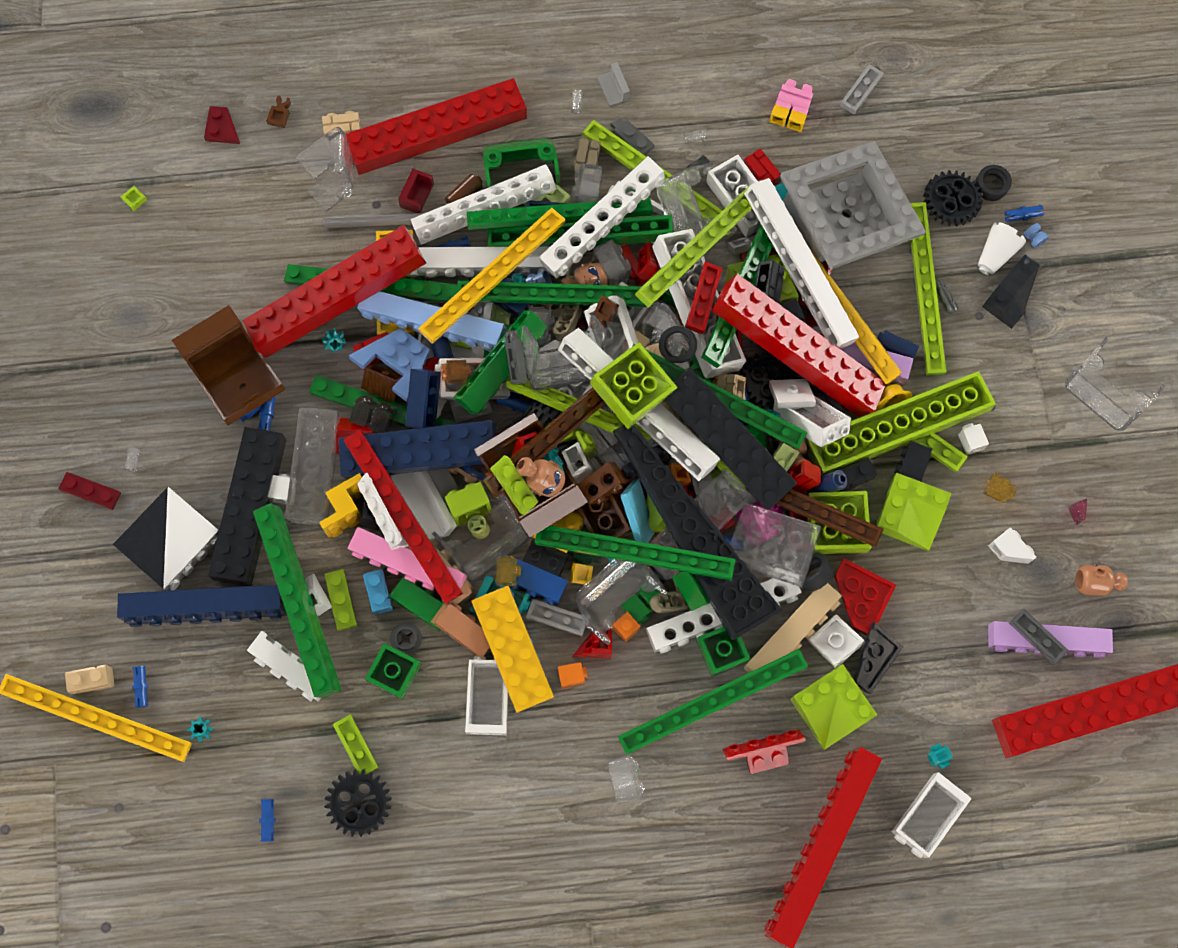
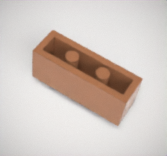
M454 602L451 604L444 603L431 620V623L472 654L482 658L490 648L482 627L476 624L477 620L470 614L464 615L460 612L462 608Z

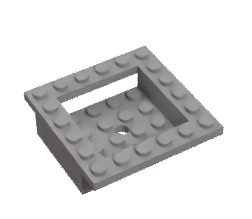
M875 141L782 172L780 175L788 190L783 200L790 216H792L808 247L820 262L826 260L830 270L921 237L926 233ZM864 166L862 171L855 175L811 190L808 187L809 184ZM842 212L848 213L850 218L844 217Z

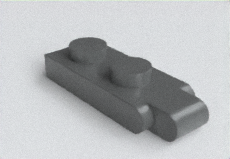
M617 117L610 123L614 129L613 133L644 156L654 148V144L627 119L623 121L620 117Z
M507 331L505 334V347L511 384L526 383L528 372L524 363L525 354L521 340L518 338L517 331Z

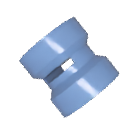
M1039 223L1032 225L1023 233L1026 239H1030L1034 249L1049 239L1048 234L1041 231Z
M544 270L538 274L527 275L526 282L551 284V278L549 273Z

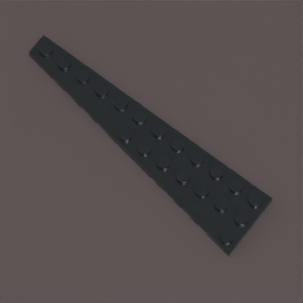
M622 425L613 430L612 432L679 549L736 560L732 581L694 574L731 640L737 639L783 611L770 593L762 587L758 578L750 572L746 563L737 556L733 547L725 540L724 536L693 497L689 496L681 482L677 481L672 475L669 467L660 460L656 451L649 445L636 426L633 425L627 429L625 425Z

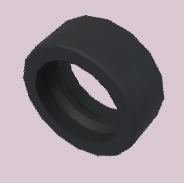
M994 164L984 167L975 180L977 181L975 187H981L979 193H983L981 198L988 201H998L1005 197L1012 184L1010 173L1002 166ZM987 175L998 177L1003 183L1002 190H990L984 185L983 178Z
M672 326L661 334L659 350L667 361L684 363L695 355L697 339L690 329L683 326ZM681 333L688 338L689 349L684 355L674 356L668 351L667 340L672 334Z
M820 553L811 554L798 563L794 576L804 590L816 591L830 581L833 575V566L824 555ZM820 567L817 573L807 578L811 571H813L815 568Z

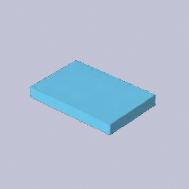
M633 479L621 494V499L634 540L648 543L655 532L651 531L648 524V518L650 517L649 509L646 505L640 480Z

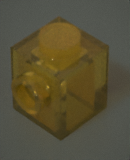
M509 555L497 558V586H517V577H521V565H518L517 559Z

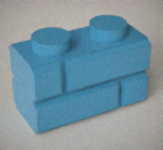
M380 569L363 574L373 614L377 616L394 611L383 570Z

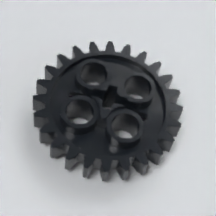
M948 170L946 175L943 171L939 176L936 174L933 179L929 180L923 197H925L923 202H926L927 210H931L929 216L935 214V221L940 218L941 224L947 221L948 226L952 222H954L956 227L960 222L962 225H965L967 221L971 222L973 217L977 216L981 209L980 205L983 202L981 199L983 193H979L981 187H975L977 181L971 182V176L965 178V172L961 176L958 175V170L954 174L950 170Z
M762 350L761 356L755 353L754 359L749 357L748 363H745L743 366L745 369L741 371L742 377L746 378L745 386L748 387V393L750 394L749 401L756 400V406L762 403V409L768 405L771 410L774 405L773 395L763 392V389L770 390V380L802 379L797 377L799 376L797 372L771 353L766 355L764 350ZM775 365L778 370H772L769 366ZM753 374H760L762 378L757 379Z
M355 768L353 775H351L347 770L345 778L341 774L338 776L340 782L333 780L332 785L335 788L327 789L331 795L326 796L325 800L330 801V803L326 804L324 808L331 811L326 816H333L330 823H338L336 830L343 827L344 835L348 830L351 831V837L354 836L356 831L362 837L364 830L370 835L371 827L377 831L379 829L377 823L383 825L385 821L382 817L389 816V813L385 810L392 807L386 804L392 800V797L386 796L390 789L383 788L386 781L378 782L380 775L373 778V771L366 775V770L363 769L361 774H358V770ZM361 784L368 785L370 792L367 794L361 793L359 786ZM348 792L350 800L342 801L340 793ZM371 795L376 796L373 799L364 801L361 807L356 804L346 810H341V807L353 804L356 798L363 800ZM367 804H375L377 812L369 813L366 809ZM347 812H356L357 820H349Z

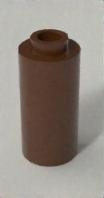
M469 174L445 197L446 203H452L478 192L483 188L482 179L477 174Z

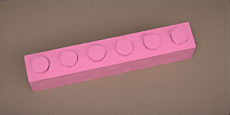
M357 527L348 546V549L352 551V556L361 560L363 557L370 559L369 563L380 568L381 565L388 567V572L398 575L400 572L405 575L404 579L413 583L418 580L423 583L422 586L431 591L434 590V585L412 550L405 547L391 550L384 538ZM447 566L460 589H462L467 575Z

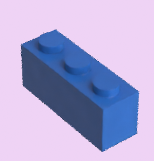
M513 558L504 577V581L507 583L506 586L516 591L521 589L525 591L524 594H529L531 598L536 596L542 598V602L550 605H559L568 585V580L516 558Z

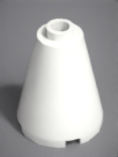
M1000 222L998 225L994 223L978 262L979 271L985 275L994 274L1024 246L1026 242L1024 236L1019 237L1016 235L1018 231L1009 225Z

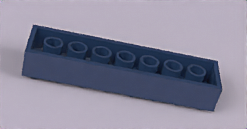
M492 420L368 434L365 437L388 474L396 475L484 465L474 449L496 436V425ZM347 437L339 438L341 476L348 480L360 473L363 477L362 469L343 441Z
M277 585L118 593L117 618L129 624L130 627H142V624L150 623V626H161L162 623L170 622V625H181L185 621H190V624H201L203 620H210L211 623H220L222 619L240 622L242 618L259 621L262 620V617L278 620L281 619V616H287Z

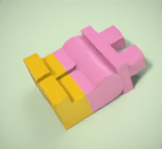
M788 79L785 85H782L769 122L784 127L788 114L792 110L786 128L802 132L813 97L812 86L805 84L802 90L795 88L797 83L795 80Z

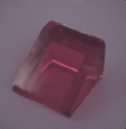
M1087 499L1078 501L1068 508L1076 525L1086 520Z

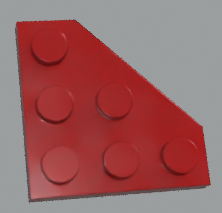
M843 558L834 578L842 595L852 628L868 635L871 622L879 623L896 584Z

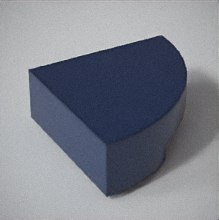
M472 466L459 467L477 479L483 480L485 477V473Z

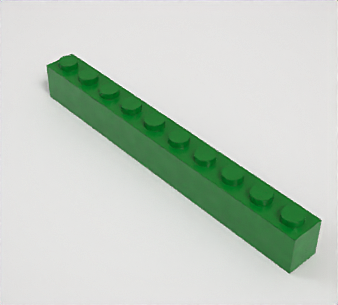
M672 215L623 218L622 222L614 225L608 235L604 238L601 237L595 246L655 242L658 235L674 232ZM576 222L564 223L539 247L552 246ZM531 226L487 229L488 247H509ZM588 229L586 233L591 234L594 232V229ZM574 242L572 246H579L581 242Z
M271 503L253 511L313 695L317 698H326L342 691L281 507Z

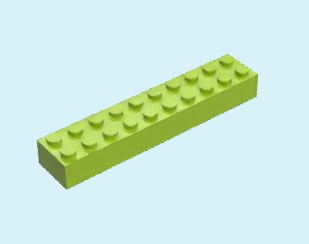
M978 371L850 421L848 435L822 447L807 439V453L812 464L820 468L821 476L836 470H841L865 458L872 459L907 445L910 441L914 442L932 433L940 432L988 413L996 403ZM921 425H923V426L926 427V428H924V429H921V430L915 432L916 429H917L919 426H921Z

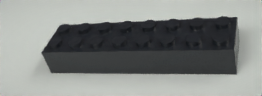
M686 368L673 380L677 389L663 401L720 458V462L764 509L770 510L797 482L691 368Z
M244 427L208 576L214 581L252 586L263 541L253 511L272 503L268 495L273 475L278 476L286 445V438L283 433Z

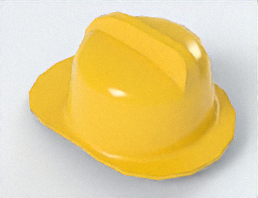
M899 384L887 386L884 388L874 412L913 397L912 393L904 391Z

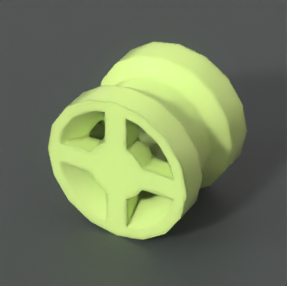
M475 515L469 519L467 526L473 537L483 539L489 535L490 527L483 516Z

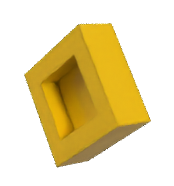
M573 563L569 582L590 586L593 566Z

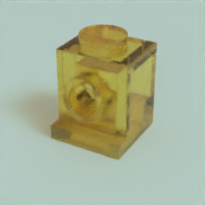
M995 472L990 477L983 494L1002 503H1005L1008 499L1012 500L1017 489H1014L1015 485L1011 484L1006 478H999V473Z

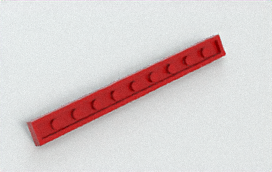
M359 429L345 438L343 441L363 473H368L369 477L373 480L372 482L389 515L444 603L448 604L462 595L463 592L363 432Z

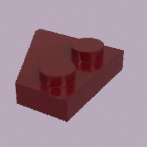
M209 107L204 134L205 141L240 144L227 107Z

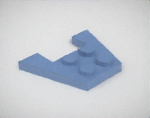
M400 328L350 354L349 359L364 369L377 357L403 377L392 387V391L407 402L411 369H423L430 354V349Z

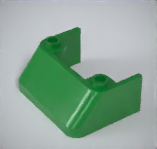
M542 138L486 146L483 149V161L487 188L491 187L489 169L497 168L501 163L541 159L546 162L552 161L555 183L560 187V172L553 142L550 139Z

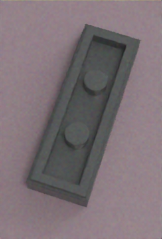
M1024 608L1009 622L1015 630L1053 665L1057 664L1069 651Z

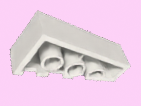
M261 631L247 649L249 653L256 657L254 661L262 667L265 665L271 668L270 673L278 679L283 676L287 679L285 684L296 690L298 687L304 691L301 695L309 701L315 699L319 702L321 698L314 697L302 659Z

